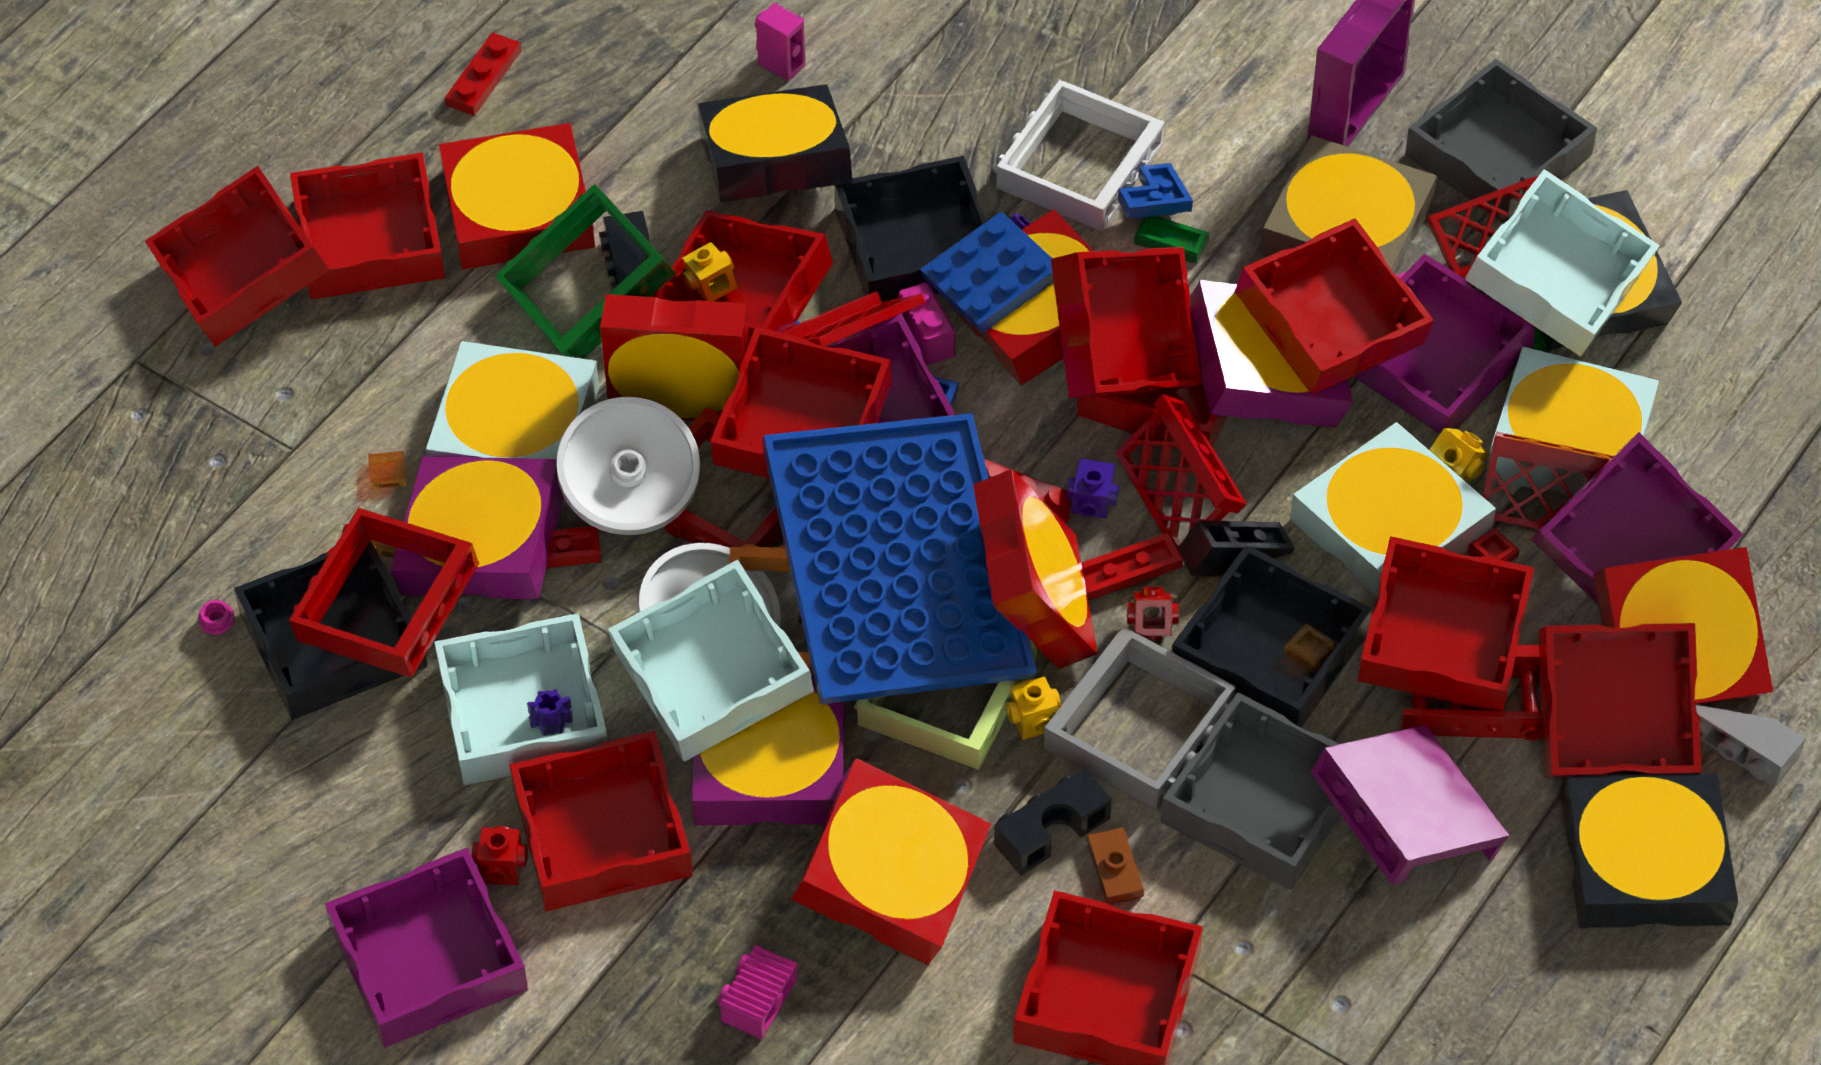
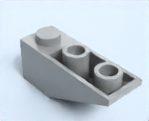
M1696 705L1700 723V741L1717 750L1725 759L1734 761L1750 771L1755 778L1776 787L1799 760L1806 738L1776 719Z

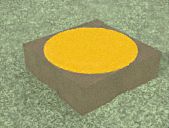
M1311 135L1263 227L1261 255L1268 257L1281 250L1298 247L1310 241L1316 235L1356 218L1383 253L1391 270L1398 275L1404 263L1407 247L1417 236L1433 204L1437 175Z

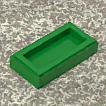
M1159 216L1145 217L1134 236V244L1148 249L1184 247L1185 260L1195 264L1198 263L1209 241V232Z

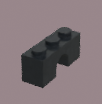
M1082 769L1074 775L1070 774L1063 777L1055 787L1046 793L1034 795L1025 806L1014 813L1008 812L1001 816L997 823L994 824V846L1020 875H1023L1051 857L1052 836L1045 828L1053 824H1064L1071 827L1081 838L1110 820L1112 799L1085 769Z

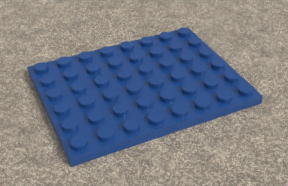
M973 413L763 436V451L820 704L1035 677L1037 670L1028 636L1017 629L993 606L986 564L985 544L980 528L973 484L989 477Z

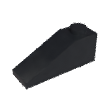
M1197 520L1177 550L1191 576H1222L1245 545L1274 559L1291 554L1295 547L1280 522Z

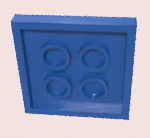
M1002 211L920 269L923 278L981 334L1053 283L1052 257Z

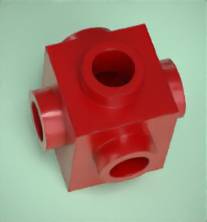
M1143 587L1142 593L1134 592V602H1127V624H1133L1134 632L1148 640H1162L1163 636H1172V625H1178L1179 607L1178 603H1172L1171 594L1164 593V588ZM1146 607L1159 608L1155 616L1146 615L1145 609Z
M506 826L482 827L480 842H473L472 858L475 864H478V869L484 883L519 885L521 867H526L528 858V846L521 842L520 829H511Z

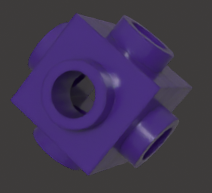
M1080 459L1076 478L1070 477L1066 497L1072 499V513L1085 517L1107 518L1109 505L1116 506L1119 485L1114 484L1115 464Z

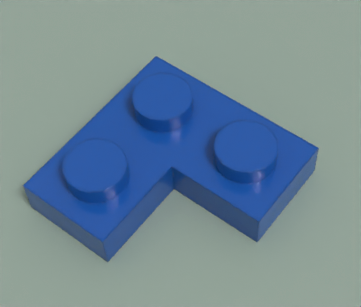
M1171 163L1139 166L1138 178L1143 186L1121 188L1118 192L1117 200L1128 219H1143L1149 216L1192 212L1193 199Z

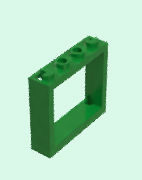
M596 184L592 185L583 195L581 194L567 210L559 214L541 234L533 238L515 258L508 261L507 265L495 275L564 356L581 359L587 357L602 343L600 324L605 298L563 336L522 289L607 211L648 256L640 266L609 294L651 297L676 274V271Z

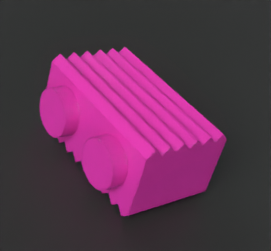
M773 3L767 10L761 11L758 14L754 23L755 28H757L755 31L757 32V64L790 81L806 66L804 17L799 18V15H794L788 9H783V6H778V3Z
M925 282L900 290L899 298L919 293L923 294L926 303L901 314L921 349L925 365L928 366L952 358L956 354V344L954 343L956 341V331L930 284Z
M755 945L750 956L744 954L740 959L736 969L737 976L735 981L732 982V985L726 984L723 987L717 1004L720 1006L721 1021L724 1024H729L731 1027H736L738 1030H743L751 1036L762 1039L798 980V963Z

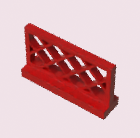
M1539 175L1430 215L1427 218V222L1450 270L1465 280L1475 259L1482 251L1487 236L1492 238L1496 232L1490 229L1494 216L1505 219L1510 214L1498 208L1501 198L1507 196L1520 202ZM1523 190L1522 195L1517 192ZM1494 201L1493 206L1490 205V204H1487V203H1489V202ZM1478 207L1490 213L1485 226L1468 219L1473 208ZM1465 212L1463 217L1458 214ZM1448 218L1460 223L1456 237L1444 233L1439 221ZM1465 226L1482 233L1477 247L1460 240ZM1457 247L1474 254L1471 265L1460 269L1454 256ZM1466 281V282H1467L1470 286H1472L1474 289L1477 288V287H1475L1474 285H1472L1471 283H1469L1468 281Z
M878 291L782 330L780 333L804 338L820 346H827L926 302L922 293L881 302Z
M1162 394L1153 403L1157 411L1115 454L1163 534L1168 533L1176 548H1178L1181 544L1178 539L1180 523H1190V531L1197 520L1221 521L1229 512L1238 514L1247 503L1186 403ZM1163 421L1166 426L1164 441H1154L1156 428ZM1138 446H1143L1141 464L1135 465L1129 455ZM1153 446L1163 447L1160 466L1150 465ZM1172 447L1179 448L1181 451L1179 467H1169ZM1149 471H1159L1156 491L1149 490L1147 486ZM1168 472H1178L1175 492L1166 491ZM1188 473H1194L1197 477L1195 493H1185ZM1164 497H1174L1171 517L1165 516L1162 512ZM1184 498H1194L1191 518L1181 517ZM1210 499L1215 510L1206 519H1201L1203 500Z
M1496 431L1482 497L1489 502L1491 495L1503 489L1514 506L1503 513L1495 512L1494 520L1540 530L1547 523L1544 521L1553 517L1567 503L1565 502L1552 510L1542 493L1560 483L1571 499L1573 494L1563 479L1577 472L1584 474L1589 481L1592 478L1591 476H1594L1614 455ZM1498 456L1513 459L1521 471L1504 482L1496 471ZM1521 461L1533 464H1531L1527 468H1524ZM1538 465L1548 466L1556 479L1538 489L1528 472ZM1555 468L1567 470V472L1560 476ZM1524 475L1535 492L1517 503L1507 485ZM1495 477L1500 485L1491 490ZM1538 496L1548 514L1538 520L1528 519L1521 506ZM1517 510L1521 517L1509 514Z

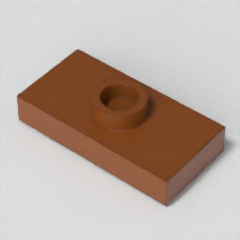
M1124 827L1087 835V843L1106 903L1111 904L1143 897L1144 888Z

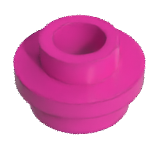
M211 600L205 603L198 614L200 628L205 633L211 635L227 632L235 621L232 608L221 600Z

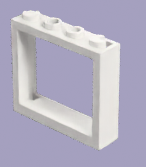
M1058 80L1050 93L1045 92L1037 111H1032L1029 114L1022 132L1014 135L1006 154L999 156V163L994 169V173L997 174L996 188L1050 211L1055 209L1060 215L1103 232L1121 206L1117 200L1119 189L1134 187L1139 180V166L1149 165L1163 146L1165 122ZM1062 112L1136 141L1095 200L1021 170Z

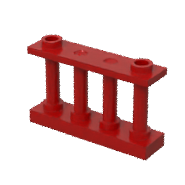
M1517 645L1511 677L1521 678L1523 712L1464 710V705L1449 702V710L1427 709V697L1412 693V709H1403L1400 731L1426 725L1434 736L1523 738L1529 741L1543 739L1542 712H1538L1536 678H1540L1539 645Z

